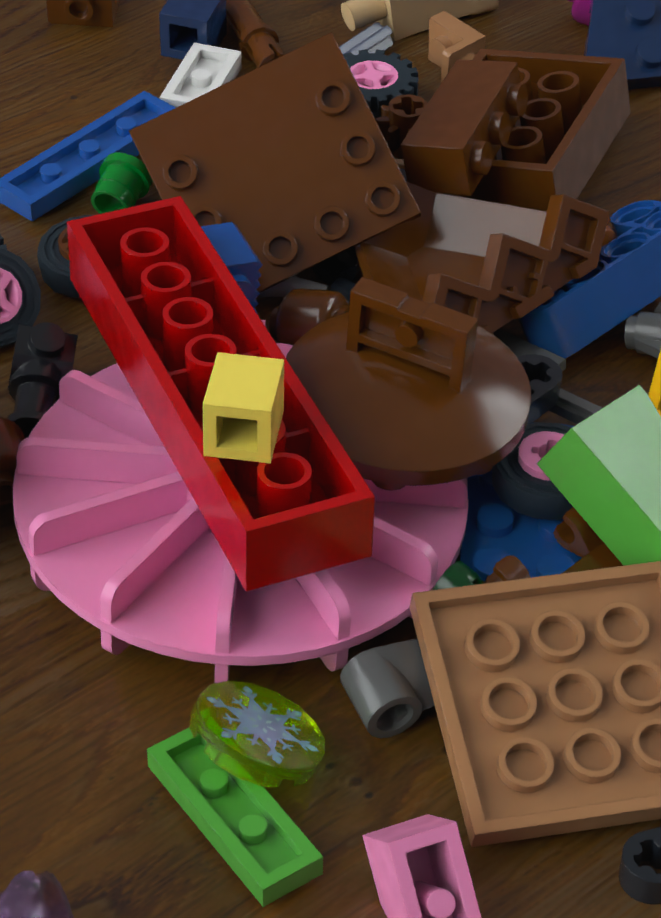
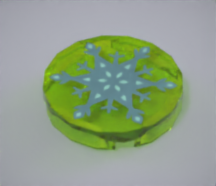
M224 681L210 684L200 693L191 712L189 728L194 739L196 735L200 734L207 742L203 751L216 765L235 777L259 786L279 787L283 779H294V786L305 784L316 772L325 754L324 736L317 723L299 705L275 691L253 683Z

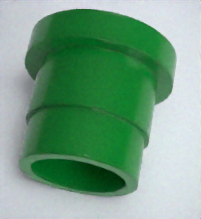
M116 152L106 156L99 169L100 179L91 196V204L99 214L133 207L139 198L144 197L148 193L153 183L146 165L138 158L126 153Z

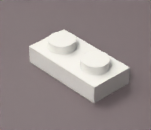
M194 42L159 98L177 108L236 79L242 69V51Z

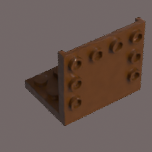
M332 32L129 130L162 200L181 196L200 226L233 222L239 228L263 265L259 269L262 274L258 278L261 284L257 288L259 293L402 223L421 217V211Z

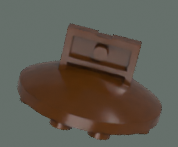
M364 277L351 290L349 312L325 320L310 329L292 346L286 356L288 363L363 479L371 480L377 487L384 490L394 491L405 486L443 484L474 475L486 474L516 447L528 423L531 387L525 369L508 346L496 336L478 326L477 318L433 302L429 304L409 297L406 292Z

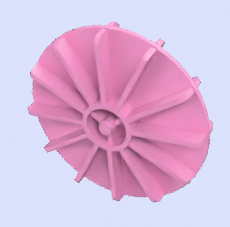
M261 320L266 327V320ZM276 343L286 358L293 345ZM118 363L92 376L78 370L69 371L59 382L60 399L42 416L29 437L22 440L18 447L16 456L17 466L13 483L14 521L19 541L30 563L31 577L40 590L51 591L78 616L101 630V646L106 651L118 655L131 644L161 655L215 664L214 683L228 684L231 665L285 664L320 657L330 671L342 669L348 662L349 648L373 639L396 626L407 617L412 618L409 607L412 593L433 590L444 572L455 563L465 536L469 505L467 478L436 485L405 486L394 491L381 489L371 480L364 479L375 496L371 557L246 592Z

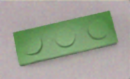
M206 719L147 749L148 767L262 907L323 874L322 854Z

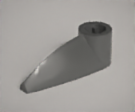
M418 639L392 643L363 651L350 659L340 674V682L372 737L388 738L400 734L419 719L423 710L435 706Z

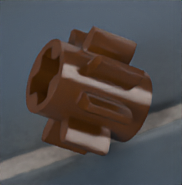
M406 94L393 98L389 102V106H381V117L376 118L382 135L395 158L402 159L401 143L428 104L426 100L419 96Z

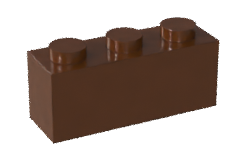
M456 60L401 143L407 182L436 193L472 195L483 175L489 173L492 160L501 145L507 143L510 131L519 116H523L526 111L528 92L526 85L520 83L517 62Z

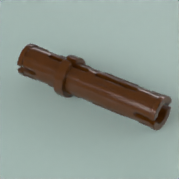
M226 0L227 21L240 39L239 48L246 59L254 62L256 68H259L285 55L277 44L279 43V38L275 30L269 24L262 21L261 16L250 0Z

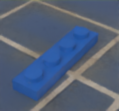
M146 91L139 93L1 177L0 203L33 222L100 179V166L109 154L120 152L134 157L138 156L140 153L129 130L176 107Z

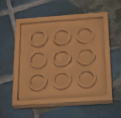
M661 561L412 593L409 607L471 847L661 819Z

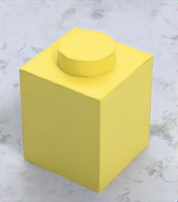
M217 352L203 401V456L271 464L284 412V359Z

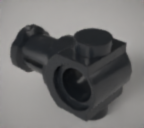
M49 322L39 323L34 327L19 325L8 385L9 394L15 400L13 414L8 415L7 418L19 425L25 439L29 437L42 416L60 399L59 382L62 377L73 370L78 335L64 333L58 325Z

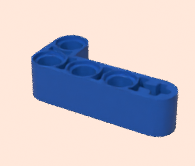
M637 201L618 209L612 214L610 222L617 238L601 248L597 268L580 279H572L554 291L555 296L518 319L527 342L566 359L661 296V201Z

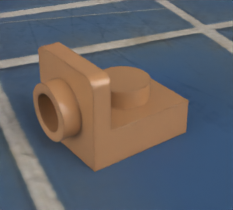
M442 11L429 18L428 60L441 67V83L457 59L473 60L480 48L485 49L486 39L485 35L446 11Z

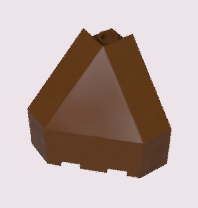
M406 182L421 211V217L402 223L354 247L364 278L406 292L409 297L429 304L433 302L477 318L478 326L493 334V332L511 320L522 318L555 296L554 291L572 279H580L597 268L610 211L565 194L551 195L547 211L436 193Z

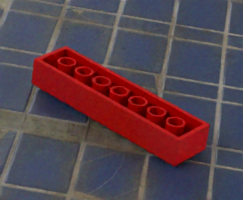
M177 196L67 221L70 280L245 591H251L371 557L375 506L374 494L183 198ZM217 352L284 359V412L271 464L203 456V401Z

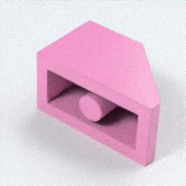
M427 814L362 835L379 901L387 918H482L456 821Z

